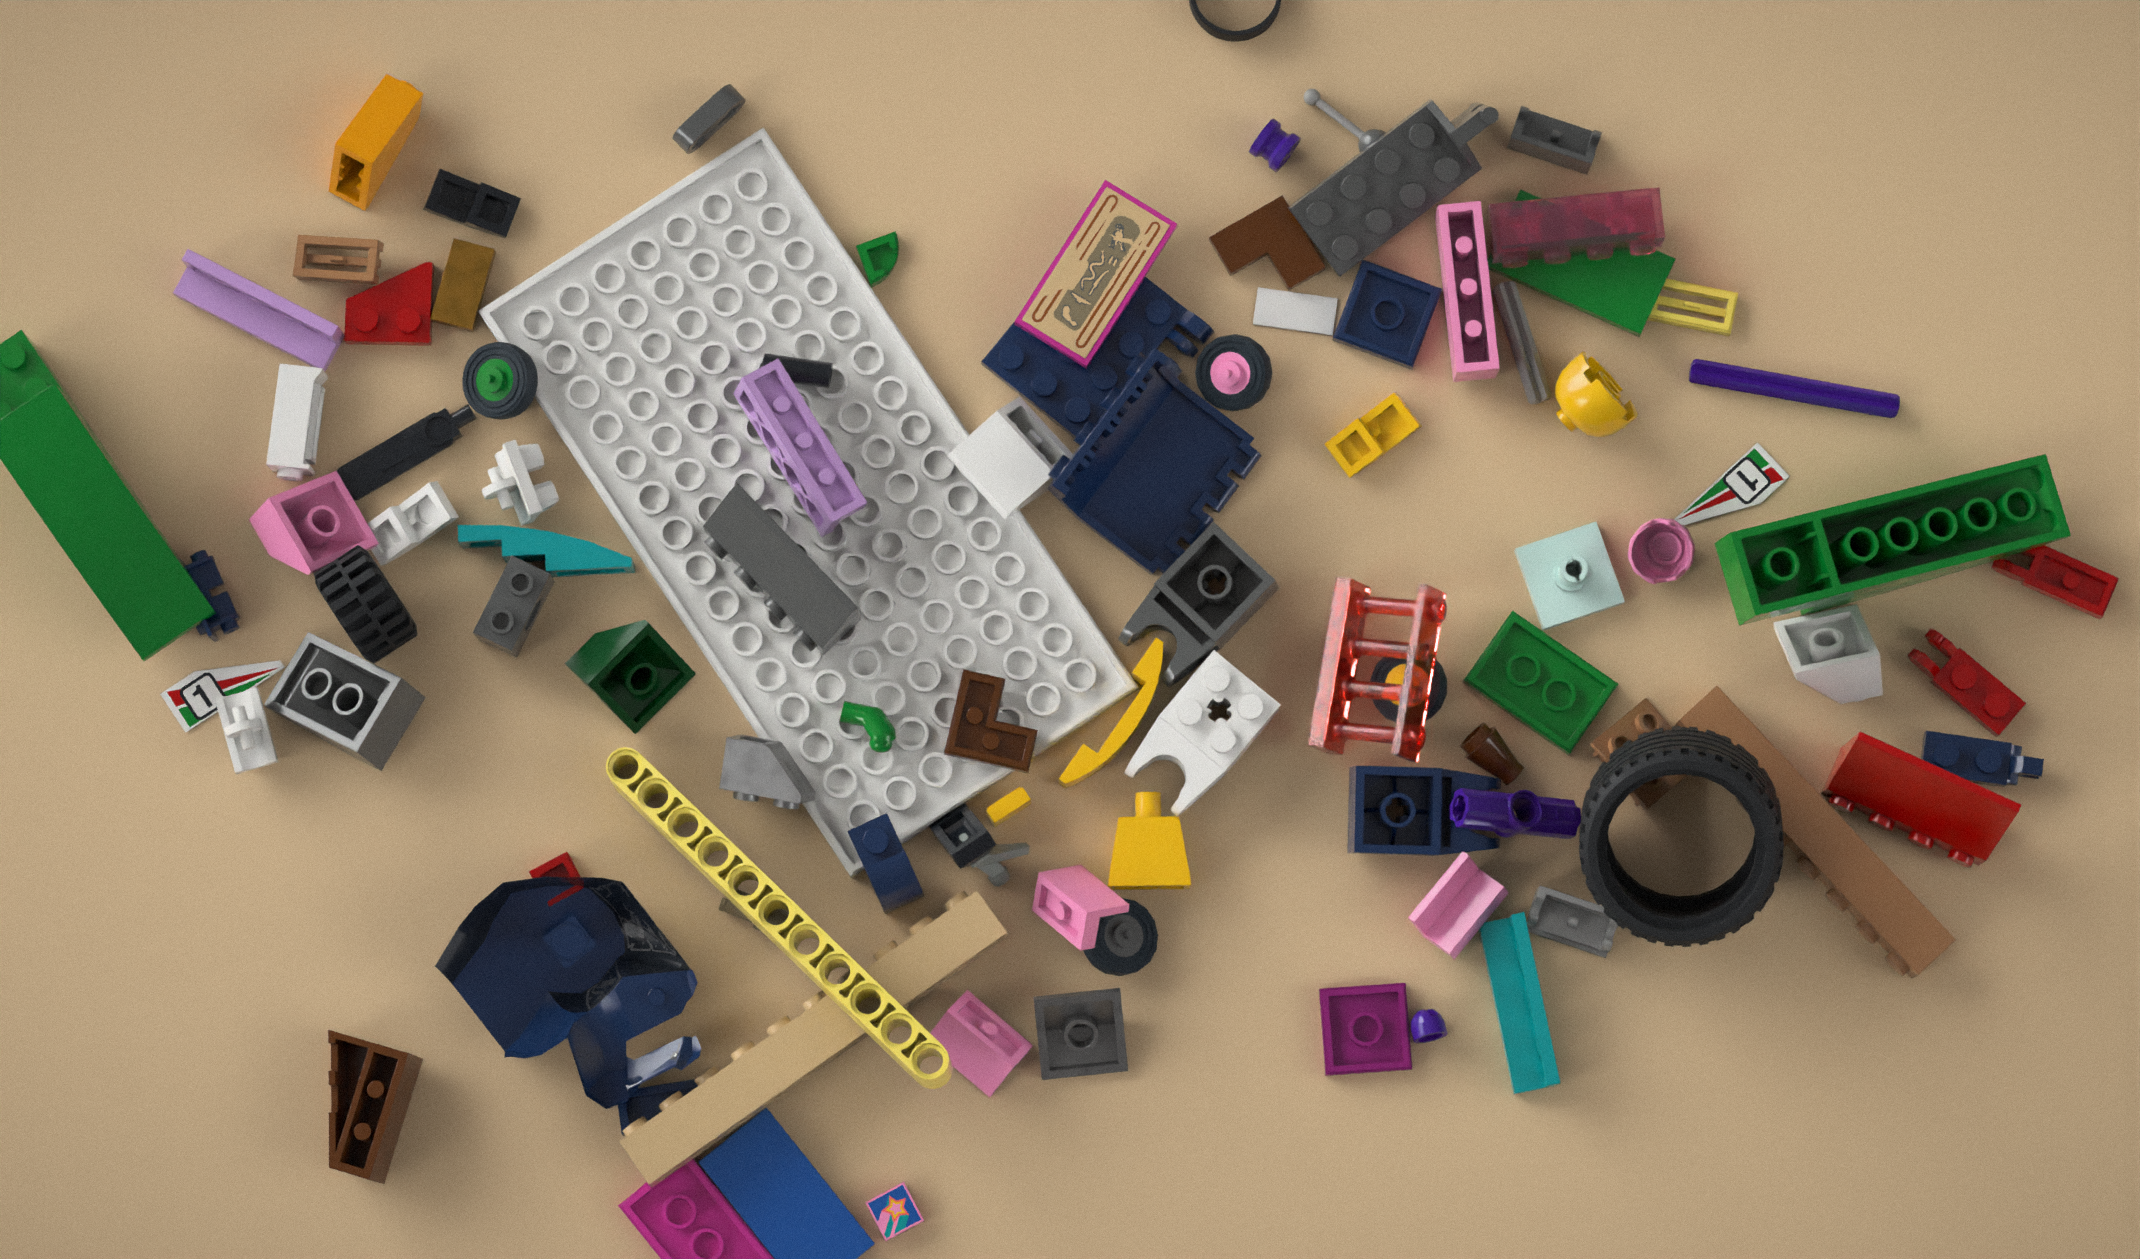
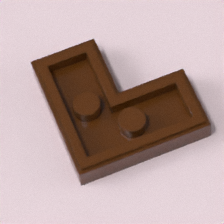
M1283 195L1209 237L1211 245L1230 276L1268 256L1286 288L1290 291L1325 270L1326 267L1309 238L1289 211V205Z
M963 669L944 755L1029 773L1038 730L996 721L1006 679Z

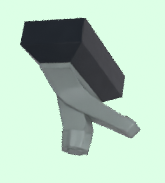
M965 803L929 826L939 843L960 869L968 866L977 867L988 875V879L994 886L998 887L1010 880V874L1006 866H1002L1000 861L1028 855L1030 849L1027 843L996 844L987 829Z

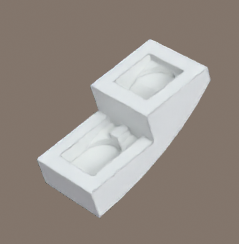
M438 481L429 482L400 505L389 507L367 523L379 543L371 550L381 566L388 564L415 548L459 518Z

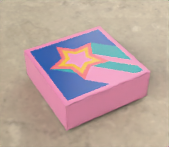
M904 1182L865 1202L885 1241L924 1222Z

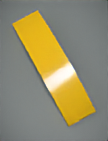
M1157 637L1132 672L1133 680L1141 684L1143 688L1098 753L1082 744L1059 778V784L1064 788H1069L1082 782L1106 766L1127 745L1138 730L1151 706L1160 678L1163 642Z

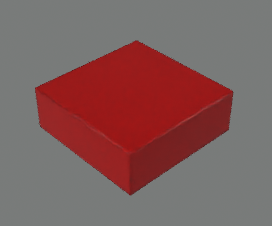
M568 852L529 871L532 878L581 877ZM575 885L547 903L550 907L584 889V887Z

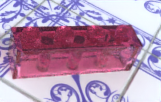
M1659 187L1489 204L1487 210L1492 263H1502L1504 268L1528 265V260L1545 258V263L1547 264L1564 263L1571 260L1570 256L1587 254L1588 259L1591 260L1606 259L1613 256V251L1630 250L1631 255H1647L1656 252L1655 247H1662L1665 239Z

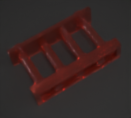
M1336 577L1308 746L1327 754L1343 755L1344 745L1347 740L1392 744L1391 754L1410 762H1419L1420 750H1422L1426 741L1424 725L1441 623L1445 620L1447 614L1446 593L1428 584H1419L1417 600L1370 596L1371 587L1352 578ZM1370 613L1414 617L1410 642L1363 638L1366 616ZM1363 655L1407 659L1403 684L1356 680L1359 658ZM1354 698L1399 701L1396 726L1349 723L1352 700Z

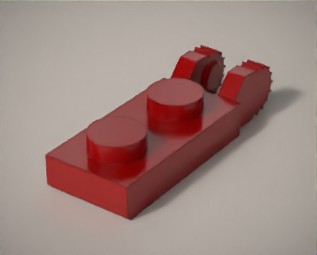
M2045 545L2019 553L2023 556L2032 557L2028 569L2013 564L2006 559L1995 560L1991 566L1994 571L2010 579L2021 581V585L2099 620L2103 617L2119 580L2118 577Z
M1930 628L1925 634L1926 640L1949 660L1940 669L1924 652L1914 648L1908 654L1909 660L1932 679L1930 683L1992 735L1998 737L2024 707L2026 702L1961 648L1957 649L1951 641L1938 631Z

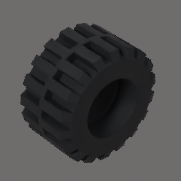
M357 545L314 573L317 588L366 660L374 664L417 636V626L366 549Z

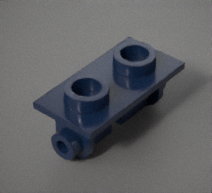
M201 550L190 556L192 563L186 565L182 560L181 562L216 612L208 619H204L202 623L196 626V629L200 635L207 633L208 637L216 642L219 640L216 631L222 629L223 634L226 635L240 628L237 622L240 620V616L234 607L228 591L212 597L210 590L224 585V581L214 557L208 556L206 550Z

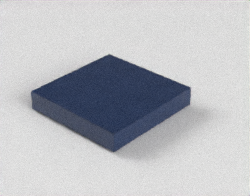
M1362 260L1332 340L1412 370L1442 289Z

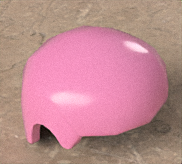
M1653 519L1642 524L1631 537L1628 558L1633 571L1649 583L1657 584L1675 581L1682 577L1691 567L1694 561L1695 544L1689 530L1674 519Z

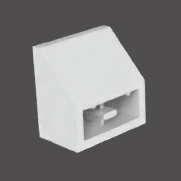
M1019 396L991 415L955 447L947 457L957 466L961 474L987 499L988 503L1006 519L1047 492V488L1054 480L1048 476L1050 470L1063 454L1069 459L1073 454Z

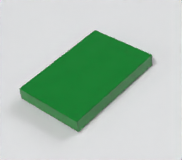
M1513 610L1463 680V683L1567 755L1572 752L1618 686L1617 682Z

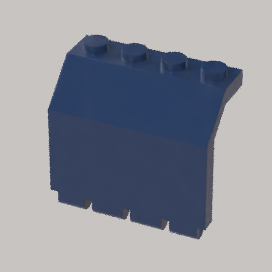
M1156 348L1147 356L1140 352L1125 371L1131 378L1122 390L1114 386L1099 406L1105 410L1104 414L1096 424L1089 420L1073 440L1080 446L1070 459L1063 454L1048 473V476L1054 480L1047 488L1079 521L1150 575L1156 569L1164 574L1185 552L1182 547L1176 544L1179 539L1191 546L1211 525L1214 519L1202 510L1204 505L1219 514L1239 487L1234 480L1227 476L1228 473L1231 471L1244 480L1262 457L1256 449L1250 446L1254 437L1183 384L1165 365L1169 358Z

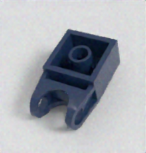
M1349 767L1347 853L1436 856L1461 853L1462 851L1472 852L1499 849L1500 838H1489L1485 835L1474 833L1469 829L1456 828L1454 821L1450 820L1449 805L1453 800L1456 790L1460 788L1485 791L1501 789V779L1442 768ZM1392 799L1397 800V806H1403L1404 810L1403 816L1396 817L1395 823L1390 821V816H1387L1385 811L1386 806L1391 805Z

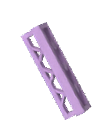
M187 249L182 258L187 268L173 292L176 297L312 367L322 368L326 372L344 339V334L338 325Z
M779 359L742 377L733 393L819 534L821 537H824L833 532L839 521L863 509L867 504L866 499Z

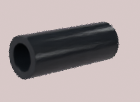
M768 353L764 354L762 367L779 359L793 383L830 388L833 363Z

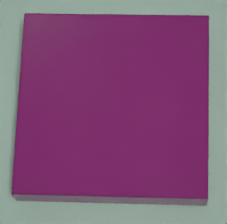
M1406 983L1319 989L1325 1076L1412 1070Z

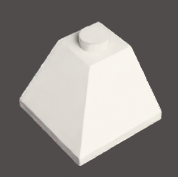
M1857 604L1773 622L1774 630L1796 680L1840 704L1863 701L1867 698L1883 695L1880 654Z

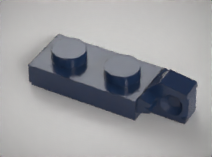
M1933 731L1924 732L1921 759L1973 783L2005 787L2006 785L2016 786L2018 784V776L2039 779V776L2042 777L2044 759L2021 756L2022 746L2012 745L2009 742Z

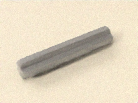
M1514 281L1500 283L1494 286L1493 294L1528 402L1530 404L1544 402L1550 399L1551 391L1516 283Z

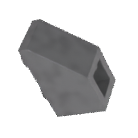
M742 734L726 738L719 789L734 791L733 798L743 801L756 802L759 800V796L774 799V806L786 809H799V804L815 800L816 791L782 742Z

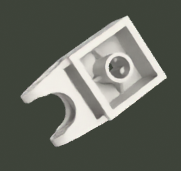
M1213 650L1157 717L1124 773L1133 779L1139 771L1147 768L1155 761L1169 760L1176 763L1182 769L1185 776V784L1181 789L1179 798L1171 807L1172 813L1178 817L1227 774L1277 714L1281 704ZM1221 704L1228 708L1226 714L1230 716L1227 721L1219 718L1214 722L1209 718L1212 710L1209 709L1210 706L1215 705L1219 707Z

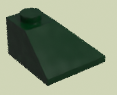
M646 620L595 633L565 663L634 734L696 675L689 665Z

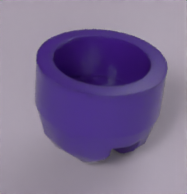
M1435 1009L1419 1010L1411 1020V1032L1414 1043L1432 1042L1448 1034L1444 1019Z

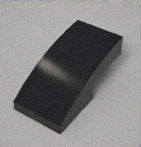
M439 169L423 210L464 226L506 238L521 198L481 182L479 185Z

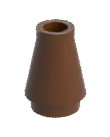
M1484 722L1478 725L1460 745V748L1466 752V759L1501 779L1506 786L1513 782L1524 769V766L1518 762L1495 727L1489 728Z

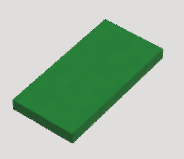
M1520 189L1507 218L1543 215L1527 254L1497 257L1494 244L1487 259L1488 270L1640 337L1676 258Z

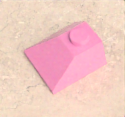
M337 471L268 498L249 519L271 557L307 575L319 571L357 545L369 550L379 544Z

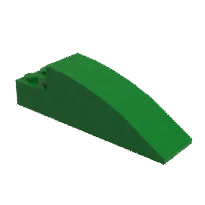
M22 330L0 344V459L81 576L145 662L216 612L35 344Z
M2043 454L1730 532L1714 544L1740 626L1800 611L1803 616L1877 596L2070 537L2071 533L2047 456Z

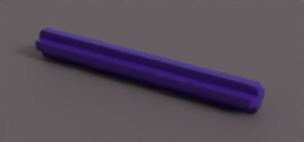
M1694 359L1689 371V381L1695 384L1886 418H1895L1900 406V396L1893 393L1701 359Z

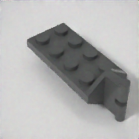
M1428 100L1294 202L1288 209L1336 274L1342 276L1482 169L1467 142L1490 124L1495 123L1498 120L1499 113L1493 107L1481 103H1473L1467 110L1450 122L1433 100Z

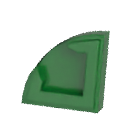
M896 231L856 245L871 288L884 281L896 265L899 254Z

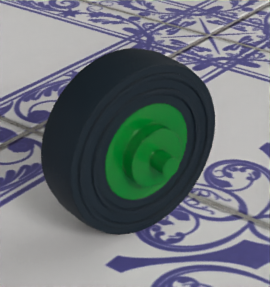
M504 342L486 344L477 349L465 365L462 378L464 395L469 405L485 417L499 420L516 417L530 406L535 397L538 386L536 366L530 355L514 344Z

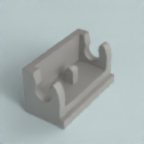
M1541 885L1536 889L1526 920L1529 933L1606 958L1607 953L1611 950L1612 940L1618 928L1616 922L1604 913L1603 906Z

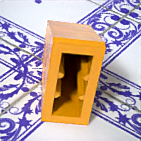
M388 74L384 76L335 143L328 192L366 211L420 117L423 99L422 92L406 81L398 80Z

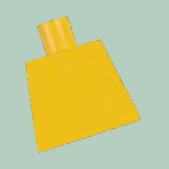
M1160 792L1135 793V817H1118L1108 878V887L1111 890L1190 889L1191 878L1180 819L1177 816H1161Z

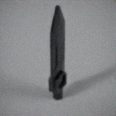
M469 404L452 414L446 408L437 413L433 412L341 466L337 472L353 500H360L453 445L454 441L463 436L459 429L474 421L477 417Z

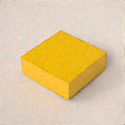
M1018 787L987 807V816L994 827H997L1031 805V799L1023 787Z

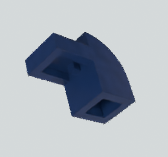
M887 813L847 831L885 914L924 897L919 881Z

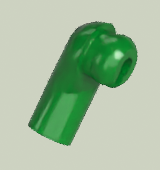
M844 701L840 722L863 726L871 737L869 746L872 750L879 753L889 751L893 745L892 741L896 738V732L884 711L877 707Z

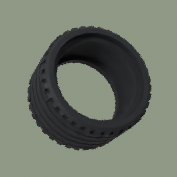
M1672 726V730L1664 731L1663 728H1659L1649 733L1645 732L1638 735L1637 740L1633 742L1628 740L1623 746L1610 754V760L1608 762L1604 761L1600 765L1590 782L1589 790L1586 791L1582 806L1579 837L1582 873L1586 875V885L1598 905L1604 907V913L1622 929L1628 928L1631 930L1632 935L1647 939L1648 942L1655 944L1657 941L1664 942V946L1671 947L1673 945L1691 947V944L1694 943L1705 945L1714 940L1719 941L1725 938V934L1729 932L1734 934L1746 923L1751 922L1754 919V913L1756 911L1761 912L1765 907V903L1771 898L1774 892V883L1778 882L1784 858L1782 813L1779 798L1776 796V789L1764 767L1760 768L1758 760L1740 744L1735 746L1731 743L1730 738L1716 734L1708 729L1706 732L1698 731V727L1691 726L1689 728ZM1686 774L1711 780L1722 785L1737 797L1749 814L1755 834L1752 848L1745 863L1732 878L1719 887L1698 895L1674 896L1658 893L1642 886L1626 873L1614 855L1609 842L1608 829L1620 804L1631 792L1646 782L1663 776Z

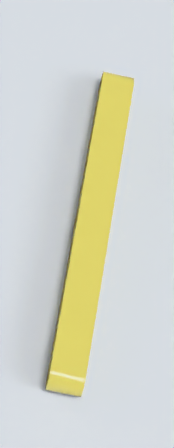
M623 747L610 754L606 762V772L614 788L920 1085L925 1088L936 1089L947 1084L952 1076V1063L947 1050L638 751L633 748ZM628 764L638 766V771L632 778L620 779L617 777L619 770L623 766ZM665 793L668 795V799L663 806L659 808L647 806L648 800L654 794ZM685 822H695L698 824L697 831L690 837H680L677 835L679 827ZM720 850L728 853V858L722 865L715 867L707 864L708 857L713 852ZM745 880H755L759 883L757 890L751 895L743 896L737 893L738 886ZM785 909L789 912L785 922L780 925H772L767 922L768 916L772 911ZM814 938L820 941L819 947L812 954L805 955L797 951L799 944L804 939ZM843 967L850 970V975L845 982L832 984L828 981L829 974L835 968ZM867 997H876L881 1000V1004L874 1013L864 1014L858 1011L861 1001ZM903 1026L912 1030L910 1038L904 1043L896 1044L889 1040L890 1033L897 1027ZM936 1056L943 1060L941 1068L935 1073L927 1074L920 1070L922 1061L927 1057Z

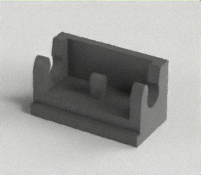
M1521 106L1507 149L1587 175L1602 132L1597 130L1591 131Z

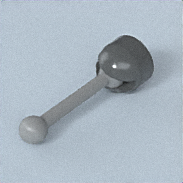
M1308 89L1304 93L1306 104L1310 106L1316 105L1359 138V152L1386 133L1377 129L1366 132L1362 131L1323 101L1316 89Z

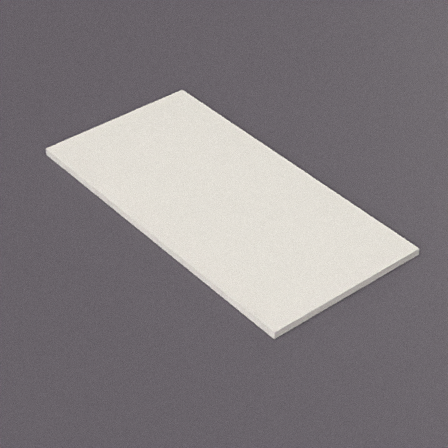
M764 128L758 130L478 311L498 342L514 344L527 352L532 358L538 374L535 399L757 736L782 742L816 791L815 800L802 804L851 878L865 869L847 831L887 813L901 845H903L962 804L973 799L1015 771L944 755L963 669L1006 679L996 721L1038 730L1032 759L1139 689L1021 511L1018 510L1004 519L947 457L955 447L969 436V433ZM765 353L833 363L830 388L795 383L794 385L866 499L867 504L863 509L839 521L833 532L824 537H821L733 394L742 377L762 367ZM737 483L858 607L861 620L825 655L817 647L811 652L805 648L794 636L793 633L798 628L787 616L782 621L777 619L763 603L768 597L757 586L752 591L749 590L734 574L738 566L728 556L720 560L704 543L709 536L705 533L703 525ZM844 701L873 706L884 711L896 732V738L892 741L893 745L889 751L879 753L872 750L869 746L871 737L863 726L840 722Z

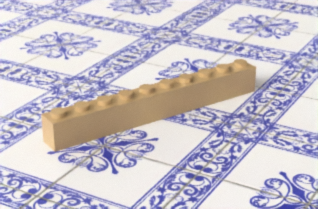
M978 890L969 896L965 891L959 893L944 905L947 912L934 921L930 916L923 918L908 930L912 935L900 945H897L895 941H891L874 953L873 956L876 961L864 970L903 1008L906 1009L1007 938V931ZM850 970L837 980L839 984L848 979ZM822 990L802 1004L805 1011L793 1020H790L788 1016H784L766 1030L769 1037L755 1046L752 1041H749L730 1055L734 1061L719 1071L716 1066H713L697 1077L694 1081L698 1087L683 1096L678 1091L659 1105L662 1112L651 1120L647 1121L643 1116L627 1126L622 1131L626 1137L619 1141V1143L652 1188L860 1042L868 1034ZM867 997L859 1004L858 1011L864 1014L874 1013L880 1007L881 1000L876 997Z

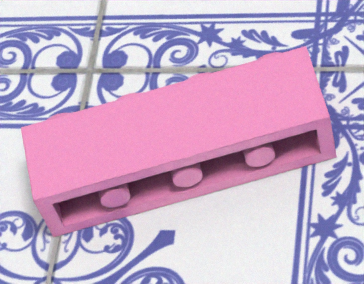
M1481 201L1438 205L1435 223L1453 382L1496 378L1500 367Z

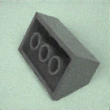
M737 483L703 525L705 533L709 536L704 543L720 560L728 556L738 566L734 574L749 590L752 591L757 586L768 597L763 603L777 619L782 621L787 616L798 628L793 634L805 648L811 652L817 647L825 655L861 620L858 607Z

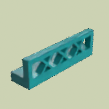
M1525 913L1511 914L1509 918L1485 922L1479 929L1513 1095L1557 1086L1560 1084V1078Z

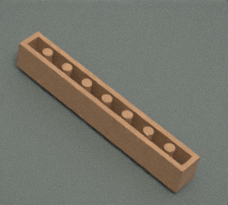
M1715 686L1675 724V726L1687 728L1689 726L1698 727V731L1706 732L1708 729L1721 736L1724 735L1730 738L1731 743L1735 746L1737 744L1743 746L1746 751L1758 760V766L1760 768L1764 767L1776 789V796L1779 798L1784 848L1788 846L1797 855L1798 859L1795 863L1809 879L1813 881L1817 877L1827 887L1828 891L1825 895L1839 911L1844 912L1847 909L1857 919L1858 923L1855 927L1869 943L1874 944L1877 941L1888 952L1885 959L1899 975L1904 976L1907 973L1911 978L1918 976L1956 941L1949 931L1718 686ZM1736 797V801L1738 802V804L1745 810L1743 805Z

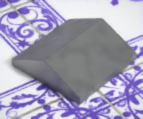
M1120 988L1033 997L1042 1080L1128 1071Z

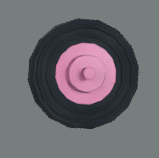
M1238 334L1218 337L1206 345L1197 359L1195 370L1197 386L1204 398L1215 407L1228 411L1248 409L1261 401L1270 388L1273 374L1270 358L1264 348L1252 338Z

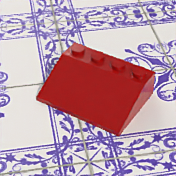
M1861 731L1841 747L1821 794L1830 798L1828 804L1832 807L1850 814L1856 809L1870 816L1868 819L1870 824L1889 832L1892 831L1893 827L1909 834L1907 840L1928 850H1931L1933 845L1949 852L1947 855L1949 860L1971 868L1973 863L1979 866L1986 862L2021 808V804Z

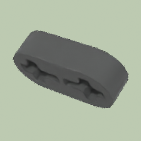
M731 84L724 86L676 130L672 139L687 154L693 153L743 107L746 99Z

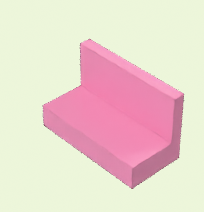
M1462 851L1408 918L1424 938L1455 960L1509 892L1503 885L1480 870L1471 857Z
M1075 865L1038 872L1032 911L1082 951L1095 948L1100 917L1126 913L1129 911L1130 904L1082 865Z
M968 990L946 1011L930 1033L947 1050L952 1066L988 1097L994 1094L1008 1074L1033 1047L1029 1041Z

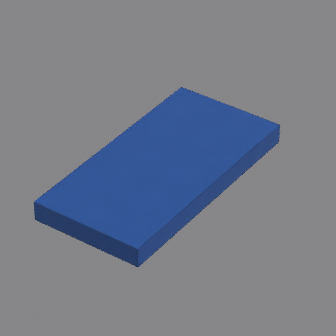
M767 1107L698 1162L775 1259H858L875 1245L873 1240Z

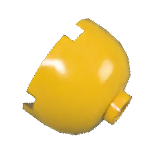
M1582 351L1561 371L1555 386V397L1561 409L1556 414L1571 432L1579 428L1589 436L1605 437L1613 435L1626 427L1638 415L1631 400L1623 405L1619 399L1621 397L1620 392L1623 389L1594 357L1591 356L1587 359L1586 352Z

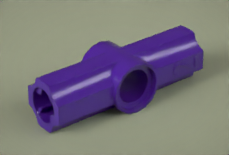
M1460 788L1454 792L1453 800L1449 805L1450 820L1454 821L1456 828L1494 831L1497 835L1504 838L1523 834L1571 839L1576 836L1578 826L1581 823V810L1575 805L1574 800L1540 797L1528 790L1503 793Z

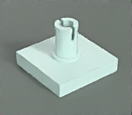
M1597 522L1515 548L1514 550L1542 631L1622 605L1625 602Z

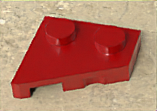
M425 262L379 285H375L347 298L345 307V343L355 345L431 346L434 264L432 262Z

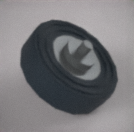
M1124 899L1130 904L1129 911L1126 913L1100 917L1095 948L1083 950L1092 966L1105 974L1123 976L1138 972L1151 961L1157 950L1158 932L1155 920L1149 911L1135 900Z

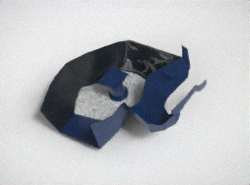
M539 877L503 882L472 909L458 927L435 965L452 983L505 1051L504 1058L517 1057L526 1059L542 1055L568 1038L586 1096L605 1109L629 1101V1097L638 1089L641 1083L674 1067L682 1071L700 1056L701 1046L697 1037L683 1036L635 1060L627 1057L626 1041L681 1014L686 1003L693 996L698 982L693 970H691L622 881L595 877ZM575 885L584 887V889L549 907L547 902Z

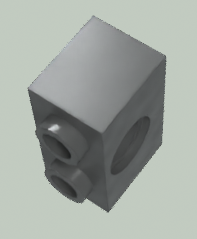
M511 555L473 631L475 636L479 640L517 658L555 583L551 574Z

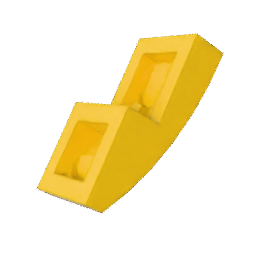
M1394 392L1364 416L1354 420L1324 445L1348 477L1352 478L1413 434L1422 425L1397 392Z

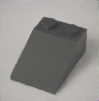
M308 632L264 706L343 752L382 771L426 697L401 677Z

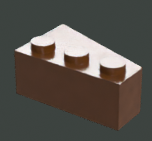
M328 1030V1043L331 1044V1071H328L329 1085H331L329 1168L384 1184L423 1058Z

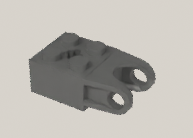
M1213 522L1154 583V587L1123 628L1119 641L1128 647L1152 631L1164 630L1173 634L1177 641L1176 653L1170 661L1168 669L1161 677L1167 687L1173 686L1199 667L1213 650L1218 652L1279 589V586L1271 575ZM1213 578H1216L1218 582L1222 578L1227 579L1224 583L1226 589L1222 593L1210 594L1211 588L1208 583Z

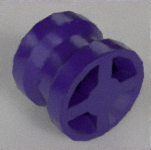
M1273 118L1255 139L1249 153L1255 158L1263 157L1268 161L1269 168L1278 172L1290 158L1301 138L1295 133L1288 134L1283 131L1281 123Z

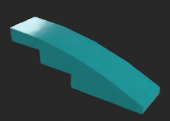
M458 525V542L463 549L502 547V557L506 563H508L511 555L525 562L545 561L546 572L550 573L552 578L635 573V564L631 557L589 541L550 531L505 525Z

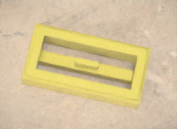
M1666 279L1662 288L1664 290L1727 302V307L1724 309L1660 296L1659 294L1648 318L1649 321L1730 336L1738 298L1737 292ZM1659 305L1724 318V323L1660 311L1657 308Z

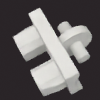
M516 440L504 443L502 445L503 449L494 455L498 466L487 470L492 484L484 487L482 493L487 500L498 498L502 510H507L514 506L519 522L523 526L533 523L540 513L555 506L559 501V497L551 480L533 486L529 472L539 470L544 466V457L539 444L518 446Z
M254 687L237 694L216 698L217 709L235 773L240 774L278 763L259 689Z

